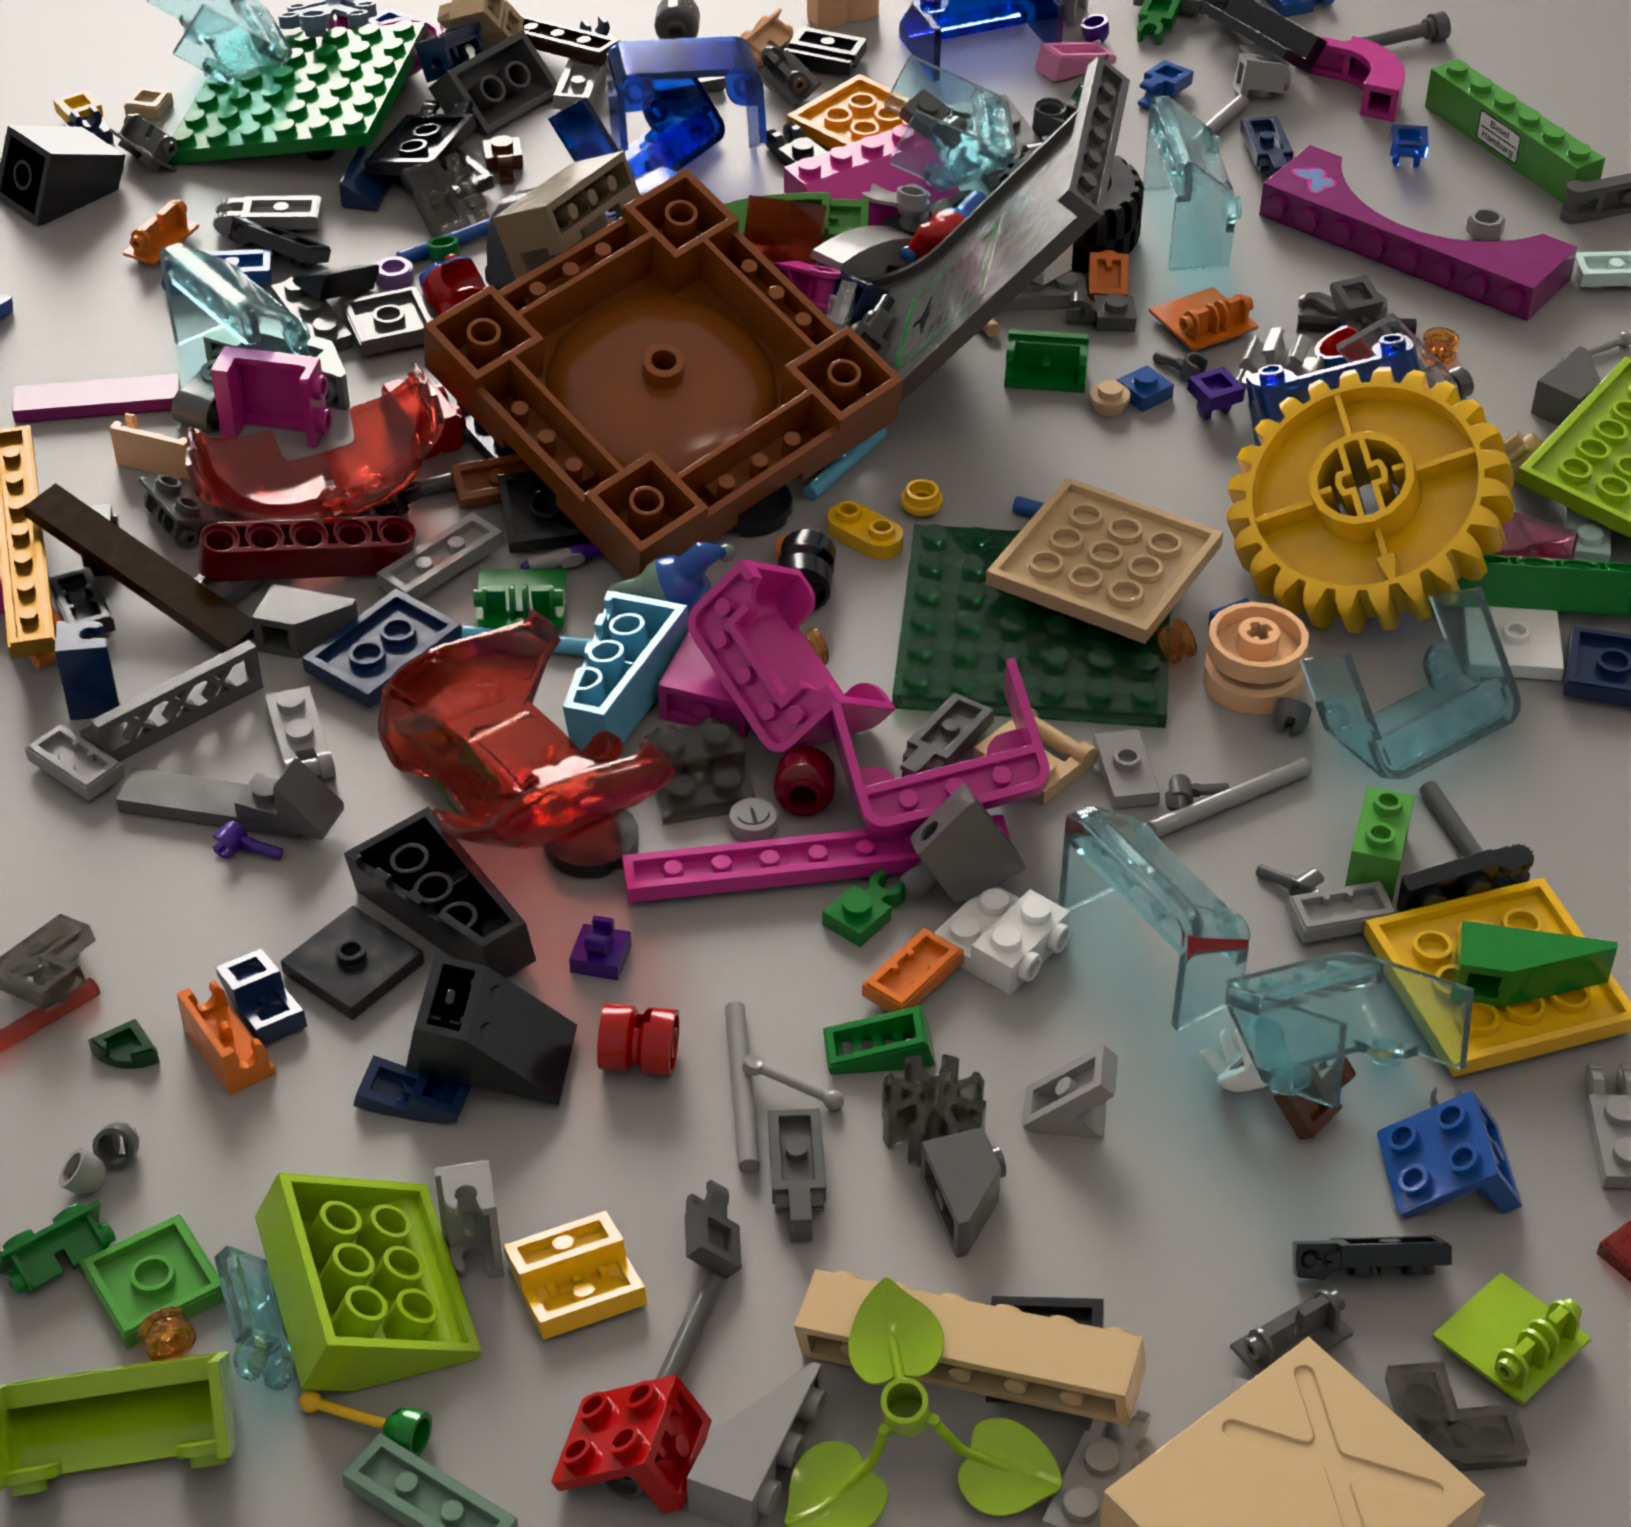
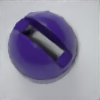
M1103 14L1087 16L1080 23L1082 34L1087 42H1094L1100 39V42L1103 43L1109 35L1108 18Z

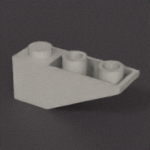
M816 1362L810 1363L710 1432L687 1476L689 1512L729 1527H757L763 1514L767 1516L772 1515L782 1490L780 1479L786 1467L794 1469L804 1448L805 1436L803 1433L809 1422L816 1424L819 1421L826 1404L827 1391L821 1389V1364Z

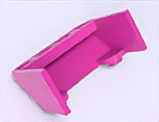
M1015 658L1006 660L1004 693L1016 730L995 736L987 747L986 756L899 778H894L888 770L878 766L860 769L841 703L831 704L833 737L850 796L869 829L880 834H890L918 827L964 783L968 785L985 809L1032 798L1043 792L1049 781V762Z

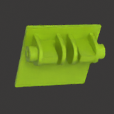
M1502 1272L1432 1335L1433 1339L1522 1406L1592 1339L1579 1329L1582 1309L1576 1301L1566 1298L1564 1300H1555L1550 1306H1547Z

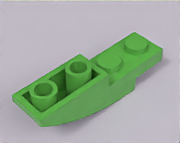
M830 192L772 194L745 198L724 204L740 219L738 230L753 245L793 246V240L827 241L845 231L869 226V200L831 199Z

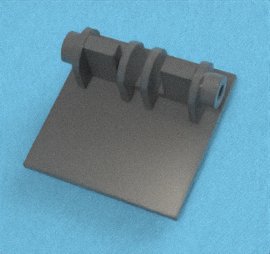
M161 474L157 477H139L138 479L140 484L147 490L144 496L145 508L156 517L159 524L170 533L174 541L180 546L191 547L195 545L199 539L198 534L201 525L218 522L251 521L242 512L239 505L231 500L221 489L219 483L210 477L196 476L194 479Z

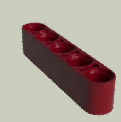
M398 516L212 523L205 526L200 532L197 568L204 578L217 582L377 575V572L413 550L416 529L409 520Z

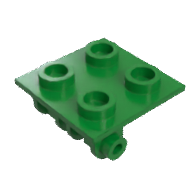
M567 569L479 570L478 589H475L473 592L474 607H476L474 627L502 630L564 629Z

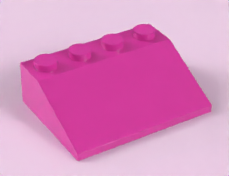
M909 124L899 125L892 130L864 137L860 141L843 147H835L831 151L814 157L803 158L799 162L784 167V193L830 192L831 199L866 200L862 196V192H870L872 184H876L888 191L897 192L898 187L915 183L930 192L931 197L929 201L932 203L944 198L949 199L955 193L960 192V189L930 141ZM869 202V226L881 225L884 218L899 214L898 208L894 206Z

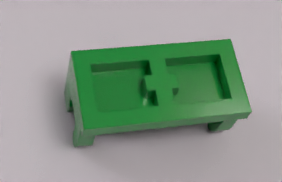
M1009 329L1004 388L1085 393L1089 334Z

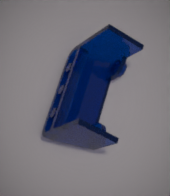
M913 0L899 21V38L932 80L940 79L941 40L1027 23L1043 43H1060L1063 38L1065 5L1061 0Z
M738 36L621 41L613 45L607 52L606 75L612 153L628 151L626 113L639 112L646 109L651 104L654 96L653 80L725 77L726 93L729 99L738 106L746 107L749 148H757L767 143L763 81L751 46L745 39Z
M671 38L635 60L654 92L648 95L642 104L643 115L651 130L621 150L625 152L633 177L661 166L677 172L718 143L725 134V125L722 117L675 39ZM587 97L548 118L574 162L620 152Z

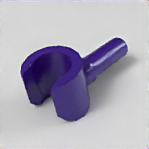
M234 821L224 824L213 835V838L218 840L213 846V850L217 855L225 859H230L240 848L278 860L283 855V848L248 837L242 825Z

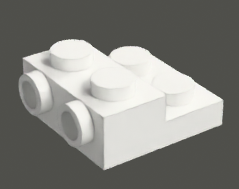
M995 885L971 897L934 933L964 950L963 963L959 967L1011 995L1024 981H1032L1038 974L1042 963L1054 952L1060 953L1065 948L1071 937L1072 929L1069 927V910L1031 889L1019 898Z

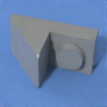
M1102 1045L1027 1086L1022 1127L1034 1133L1092 1139L1102 1138L1104 1135L1106 1101L1115 1096L1118 1056L1105 1045Z

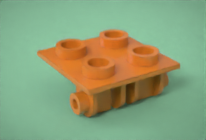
M1214 287L1149 308V313L1193 352L1231 338H1236L1259 328L1249 318V311L1253 309V301L1250 296L1236 294L1227 299Z

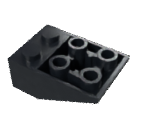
M435 953L414 1026L405 1070L559 1106L577 1024L488 966Z

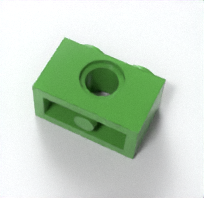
M1367 786L1351 850L1345 887L1381 881L1391 902H1393L1415 799L1414 795Z

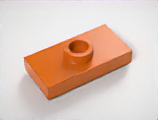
M924 927L862 984V996L888 1012L917 1006L963 963L964 950Z

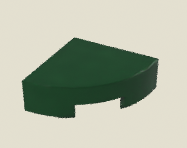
M136 1018L88 1039L92 1054L103 1063L113 1067L135 1069L148 1067L160 1062L157 1049Z

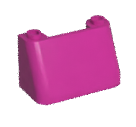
M741 559L693 606L688 617V630L692 639L762 744L770 751L786 753L796 747H813L833 741L831 704L836 702L841 703L850 735L874 728L885 720L896 709L885 692L878 685L858 683L844 694L799 627L810 617L815 607V593L802 572L798 569Z

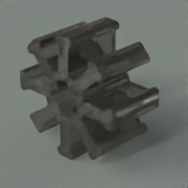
M944 1054L942 1055L941 1068L937 1076H929L922 1065L921 1055L906 1058L904 1080L894 1077L892 1073H888L882 1085L883 1141L887 1148L894 1149L896 1144L908 1141V1163L921 1167L922 1142L983 1127L985 1131V1081L980 1073L975 1071L972 1073V1076L958 1080L959 1058Z

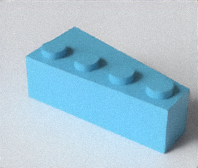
M607 591L604 599L603 614H598L594 624L596 633L592 642H587L583 652L585 661L582 668H577L562 706L572 750L609 758L614 757L658 698V684L689 631L687 605Z

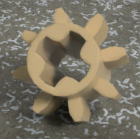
M1516 431L1503 441L1505 454L1510 459L1514 480H1516L1519 468L1544 443L1533 431L1526 437H1523L1519 431Z

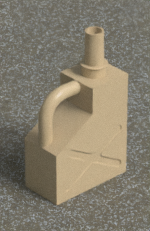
M1308 1336L1104 1490L1099 1527H1476L1486 1494Z

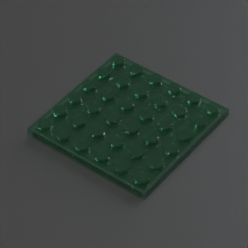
M914 524L892 693V704L896 709L936 712L953 693H956L994 709V716L1012 717L1004 693L1006 660L1015 658L1030 706L1038 712L1039 719L1166 728L1170 613L1146 644L1129 639L986 585V571L1021 530L1011 531L985 529L982 527L967 528L941 526L938 524Z

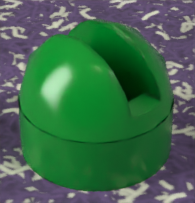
M454 236L436 237L427 243L429 255L433 262L444 261V258L451 253L459 256L458 239Z

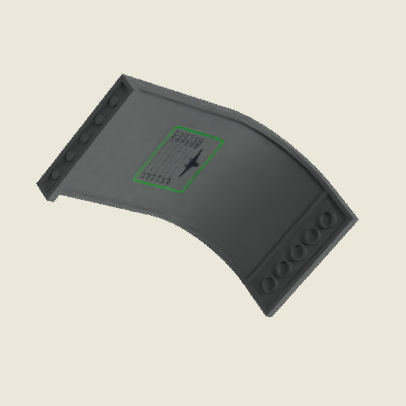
M1100 55L1087 67L1078 109L929 253L905 267L882 275L859 278L888 291V295L895 300V305L890 311V314L893 316L892 321L882 338L891 344L884 361L904 379L900 402L922 385L1102 217L1130 80ZM837 312L824 313L840 330L846 326L851 328L853 324L858 322Z

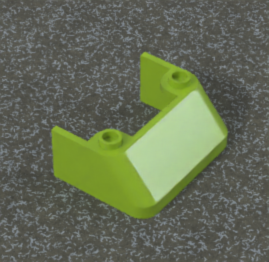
M229 1351L49 1376L0 1385V1491L6 1486H11L12 1496L48 1490L47 1479L58 1477L60 1474L176 1456L178 1459L189 1458L190 1468H203L226 1463L225 1458H230L236 1450L233 1382Z

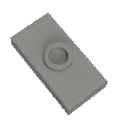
M59 724L25 747L27 760L88 801L125 777L122 763L63 724Z
M1139 729L1094 733L1093 746L1098 749L1097 760L1113 809L1159 804L1160 789Z
M1381 881L1288 896L1286 910L1302 943L1364 933L1366 920L1397 913Z

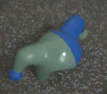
M698 542L681 556L668 555L656 558L646 565L641 574L610 585L608 590L687 605L688 613H690L693 606L711 589V582L705 571L719 559L723 562L732 561L736 555L735 547L729 543L716 545L708 542Z

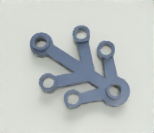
M312 0L290 4L287 6V12L278 15L280 29L301 27V30L305 31L306 37H321L327 34L326 29L329 27V19L334 14L347 17L349 27H363L369 24V18L377 16L376 2L365 0Z

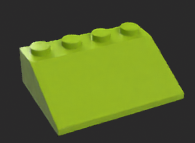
M278 1172L255 1215V1221L302 1390L355 1392L479 1358L482 1350L446 1240L443 1239L442 1228L427 1184Z

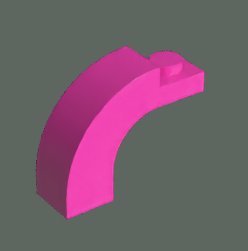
M1318 36L1327 41V44L1309 74L1342 80L1357 86L1363 91L1360 115L1395 122L1400 112L1405 81V69L1397 56L1385 47L1360 37L1352 36L1349 42Z

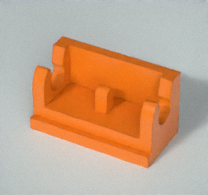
M211 981L209 990L212 995L203 1004L198 1005V1000L190 988L184 989L176 993L184 1032L230 1096L276 1074V1069L268 1058L267 1050L262 1042L252 1036L231 1005L227 1004L226 995L222 987L216 981Z

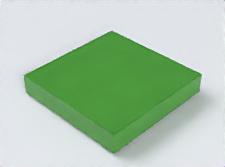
M181 1214L79 1261L84 1278L126 1349L229 1299L227 1287Z

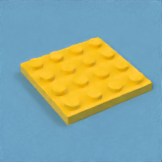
M1544 877L1366 920L1363 935L1453 1077L1631 1032V1001L1611 973L1607 983L1505 1007L1453 999L1455 952L1462 921L1586 938Z

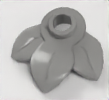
M915 183L900 186L897 188V192L888 191L876 184H872L870 192H862V196L869 200V202L894 206L898 208V213L904 216H920L921 212L927 211L930 206V192Z

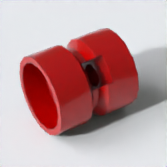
M605 1003L598 1031V1068L628 1072L633 1065H638L644 1074L672 1076L679 1043V1010L648 1007L644 1014H639L635 1005Z

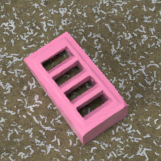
M1098 42L1044 43L1040 47L1036 70L1052 82H1057L1086 73L1088 65L1098 55L1111 65L1115 64L1117 57Z

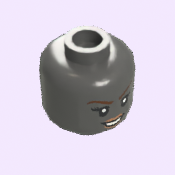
M662 0L657 6L654 27L656 35L663 43L668 46L683 47L692 43L697 37L701 16L699 7L694 0Z

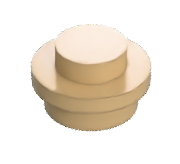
M1104 380L1095 384L1090 389L1089 400L1093 404V409L1096 413L1103 416H1117L1123 413L1125 407L1129 404L1130 391L1118 381Z

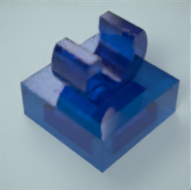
M1390 124L1389 151L1390 156H1392L1393 166L1398 167L1400 157H1412L1413 168H1417L1420 165L1421 158H1427L1428 126Z

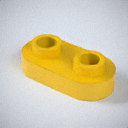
M843 501L829 509L827 514V531L834 539L873 559H891L901 553L903 549V529L897 523L854 501Z

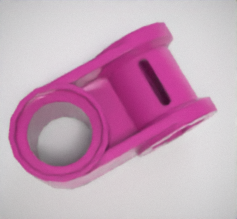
M801 261L773 263L784 275L787 273L789 280L822 312H835L836 305L832 301L836 280L841 278V271Z

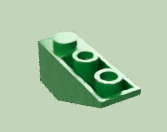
M1462 921L1455 952L1453 999L1505 1007L1607 983L1618 948V942Z

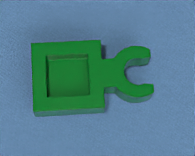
M1145 0L1138 14L1137 41L1142 42L1144 36L1153 34L1155 44L1159 45L1163 41V29H1173L1182 9V0Z
M878 870L871 875L869 887L866 890L853 884L822 911V925L855 945L862 947L891 921L892 909L900 906L905 900L906 886L901 881L894 888L885 889L886 871Z

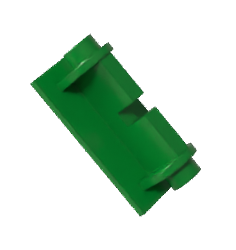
M99 1200L85 1207L81 1203L71 1205L53 1218L52 1225L35 1234L32 1230L23 1231L4 1243L2 1246L3 1251L0 1252V1274L10 1269L13 1270L6 1275V1279L15 1294L24 1290L30 1294L34 1290L64 1275V1271L55 1256L64 1252L72 1268L75 1269L80 1266V1260L108 1248L109 1244L116 1241L115 1234L106 1221L97 1225L101 1208Z

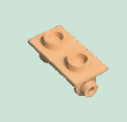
M778 8L769 17L763 15L753 31L746 30L740 36L735 45L738 52L733 61L734 65L744 59L751 67H762L764 64L761 59V53L765 47L776 46L781 50L793 38V28L778 19L782 11L781 8Z

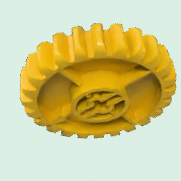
M1378 367L1373 372L1370 382L1361 383L1355 369L1344 371L1340 376L1339 388L1330 390L1324 381H1315L1309 384L1308 388L1311 400L1302 404L1296 398L1287 397L1279 403L1284 417L1280 423L1270 419L1259 422L1254 430L1261 446L1249 445L1241 448L1237 461L1243 473H1238L1229 480L1227 491L1233 505L1227 510V524L1235 539L1234 550L1242 567L1247 572H1250V576L1259 593L1265 597H1275L1279 607L1289 610L1295 616L1302 614L1306 610L1313 627L1324 630L1333 624L1337 616H1341L1348 634H1360L1365 629L1368 618L1377 617L1381 629L1384 632L1396 630L1399 625V613L1407 610L1415 620L1419 622L1431 618L1432 614L1429 603L1431 599L1437 596L1445 603L1455 604L1463 598L1457 580L1460 577L1470 581L1481 580L1488 572L1482 553L1494 554L1502 550L1506 541L1502 525L1512 520L1515 509L1510 492L1515 481L1510 459L1505 454V446L1499 429L1494 424L1487 423L1483 407L1474 399L1461 401L1457 387L1448 381L1437 383L1430 389L1425 372L1413 370L1405 375L1401 383H1395L1391 367ZM1372 484L1379 511L1367 515L1359 488ZM1393 484L1398 485L1400 491L1398 496H1396ZM1341 502L1343 504L1346 515L1341 514V511L1339 509V505L1341 504Z

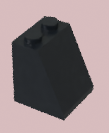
M8 125L0 162V200L36 225H45L117 191L124 170L126 155L83 127Z

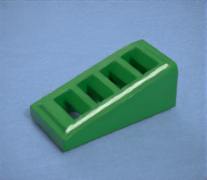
M922 1005L823 1028L830 1074L908 1070L936 1065L931 1031ZM893 1039L894 1043L885 1045L884 1040ZM863 1041H872L873 1048L864 1050ZM842 1042H852L853 1053L844 1054Z

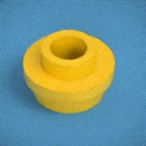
M928 479L910 481L901 494L902 508L917 517H926L934 514L943 505V495L939 491L938 485Z

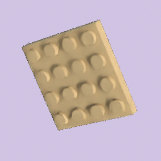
M1067 477L986 571V585L1146 644L1220 549L1223 532Z

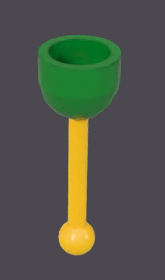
M314 1390L303 1392L299 1398V1406L306 1413H314L319 1410L381 1429L383 1435L418 1457L426 1448L431 1435V1415L428 1412L415 1408L402 1407L394 1411L386 1419L324 1400Z

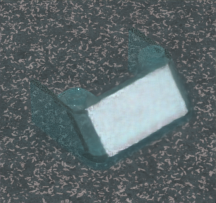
M146 0L150 5L178 19L184 28L183 36L173 50V55L204 71V75L217 85L222 86L224 82L234 84L284 66L293 53L269 9L258 0Z
M910 54L884 103V107L899 114L902 106L924 88L952 109L949 117H961L967 122L968 127L962 130L916 109L889 160V164L926 180L929 186L942 192L946 191V189H956L1007 167L1017 153L1009 103L1002 96Z
M1169 96L1152 97L1143 186L1144 191L1171 190L1175 200L1168 262L1169 270L1230 267L1235 219L1241 218L1242 202L1241 197L1234 194L1221 158L1218 135L1213 134L1208 125Z
M174 243L160 250V261L174 342L178 346L203 336L207 332L224 327L245 344L246 349L310 356L308 346L310 331L306 322L300 317L297 318L247 277L236 264L181 243Z
M1482 587L1435 593L1429 596L1444 638L1432 644L1426 650L1423 658V669L1429 686L1374 714L1372 713L1351 653L1306 657L1299 661L1326 732L1381 778L1387 780L1406 779L1509 725L1517 718L1521 708L1520 694Z
M1336 952L1229 979L1226 985L1225 1004L1260 1079L1270 1085L1272 1092L1289 1096L1298 1095L1330 1108H1335L1340 1104L1344 1056L1361 1052L1370 1055L1372 1062L1384 1066H1398L1402 1064V1059L1420 1056L1458 1070L1466 1068L1474 988L1371 955L1357 952Z

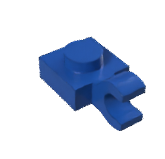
M1166 60L1161 61L1145 72L1140 88L1146 90L1143 98L1138 100V105L1153 109L1158 104L1162 95L1175 96L1192 84L1194 71Z

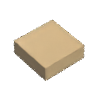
M139 86L123 104L125 116L140 114L144 119L158 121L173 104L172 92Z

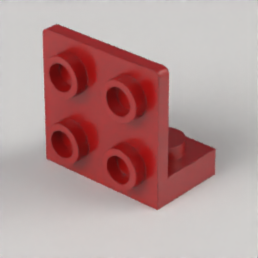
M677 1374L650 1381L645 1380L634 1385L609 1391L595 1392L584 1397L578 1408L551 1483L558 1491H564L633 1476L662 1514L680 1511L687 1497V1476L704 1446L712 1420Z

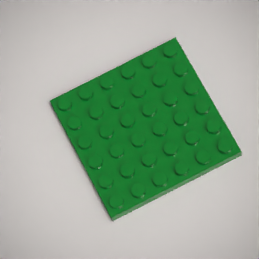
M402 20L393 25L384 26L372 23L354 29L335 27L326 31L327 34L321 37H306L305 31H301L295 35L281 36L274 33L263 38L248 39L247 37H238L231 40L173 133L172 137L177 141L178 151L172 156L169 163L179 164L371 146L418 57L414 44L427 39L429 36L426 22L412 23L410 20Z

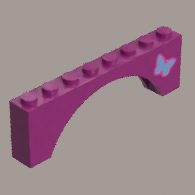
M1312 145L1306 147L1263 183L1259 215L1525 321H1528L1571 280L1577 246L1545 234L1517 240L1484 242L1435 236L1403 226L1377 213L1353 193L1342 173L1341 156Z

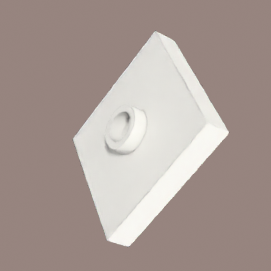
M1468 605L1466 627L1471 675L1562 681L1564 661L1557 611Z

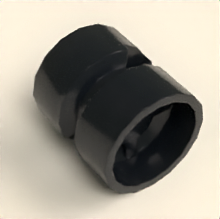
M809 529L794 531L787 535L781 543L778 566L798 569L802 572L815 593L814 610H818L827 603L831 594L836 548L832 540L821 532Z

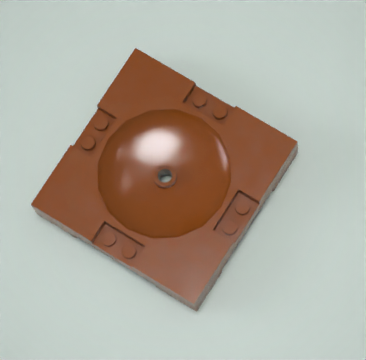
M687 168L625 204L622 217L521 278L499 291L491 284L423 325L424 362L428 371L502 448L509 445L556 494V505L626 579L641 574L646 565L656 558L668 555L681 556L698 542H712L735 527L738 522V515L796 477L803 482L894 422L897 418L904 379L852 328L846 326L840 330L738 230L740 219Z

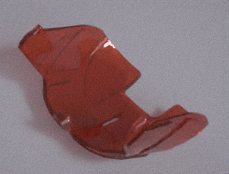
M416 362L411 363L412 371L407 374L408 379L395 389L379 398L351 407L350 415L354 430V440L350 444L292 461L286 460L282 456L274 434L271 431L238 438L204 437L202 432L196 433L194 427L190 426L188 427L189 437H186L189 446L186 447V469L192 488L197 497L204 502L238 515L246 521L334 518V513L340 511L344 515L350 516L374 508L394 498L411 484L419 474L422 462L440 438L445 420L438 395L429 379H425L423 370L419 371ZM333 479L335 486L326 487L325 481Z
M531 610L524 621L444 643L429 649L400 666L383 686L378 718V733L382 746L390 762L398 770L419 776L431 777L438 783L461 815L439 809H434L431 814L437 820L436 824L442 830L458 840L485 846L518 849L541 847L551 842L557 845L610 823L619 813L639 804L668 783L675 773L667 755L648 740H643L640 743L639 751L636 755L617 760L621 754L622 742L620 737L607 730L599 732L592 737L591 741L581 751L553 721L532 704L548 660L561 641L555 626L545 616L535 610ZM487 767L492 771L493 774L489 773Z

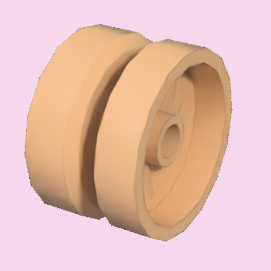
M1246 602L1233 604L1219 611L1210 622L1203 684L1209 696L1223 707L1238 713L1253 715L1273 713L1278 698L1297 699L1301 694L1309 632L1303 621L1289 610L1269 603Z

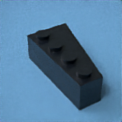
M429 806L344 853L358 893L451 957L486 965L504 978L513 975L536 961L526 922Z

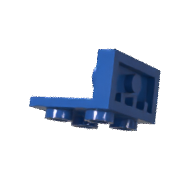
M1473 1090L1382 1128L1377 1132L1397 1211L1403 1218H1409L1474 1190L1477 1191L1482 1199L1490 1197L1502 1214L1523 1206L1498 1124Z

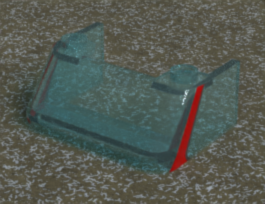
M1085 805L1067 814L1058 905L1070 911L1115 889L1180 955L1171 1025L1176 1031L1240 1000L1251 937L1250 929L1245 919L1241 915L1235 914L1155 835L1149 825L1142 823L1136 818L1093 805Z

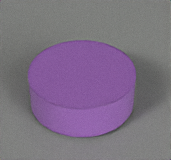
M386 257L376 263L379 265L376 284L383 289H402L409 286L414 280L413 265L403 257Z

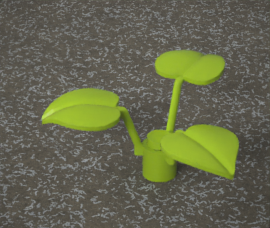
M885 1277L870 1291L862 1302L853 1321L848 1341L850 1362L860 1379L874 1386L888 1383L882 1391L880 1401L884 1422L878 1427V1436L869 1457L864 1462L859 1451L853 1445L842 1441H823L808 1449L794 1467L790 1479L788 1505L784 1521L787 1527H871L884 1512L889 1498L886 1483L877 1474L871 1472L878 1464L888 1438L893 1433L905 1438L914 1437L922 1433L926 1427L932 1428L958 1455L967 1458L962 1463L958 1472L959 1488L969 1505L985 1515L1008 1517L1020 1514L1058 1493L1062 1487V1477L1058 1464L1048 1447L1026 1426L1007 1418L982 1420L972 1432L970 1448L962 1444L940 1421L939 1415L930 1411L927 1391L914 1378H922L928 1375L938 1365L943 1355L945 1344L941 1324L926 1305L905 1292L892 1279Z

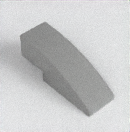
M863 226L845 231L828 239L814 248L810 257L842 272L872 277L885 274L888 265L905 267L911 264V261L906 262L901 259L900 250L904 246L909 245L913 237L891 226Z

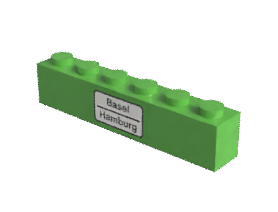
M1459 59L1451 60L1446 64L1431 68L1425 107L1562 203H1567L1565 190L1569 181L1581 180L1589 182L1601 179L1605 162L1603 156L1592 150L1589 145L1582 143L1567 133L1562 127L1549 121L1537 110L1518 100L1515 95L1508 93L1493 83L1488 77L1475 71L1466 62Z

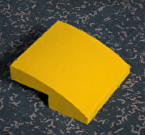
M606 1211L503 1245L506 1259L518 1289L543 1340L648 1304L645 1286L626 1257L624 1239Z

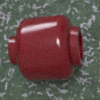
M808 746L796 747L782 756L777 764L773 789L776 801L784 810L793 815L805 817L814 816L829 806L833 800L837 776L835 765L830 757L823 751Z

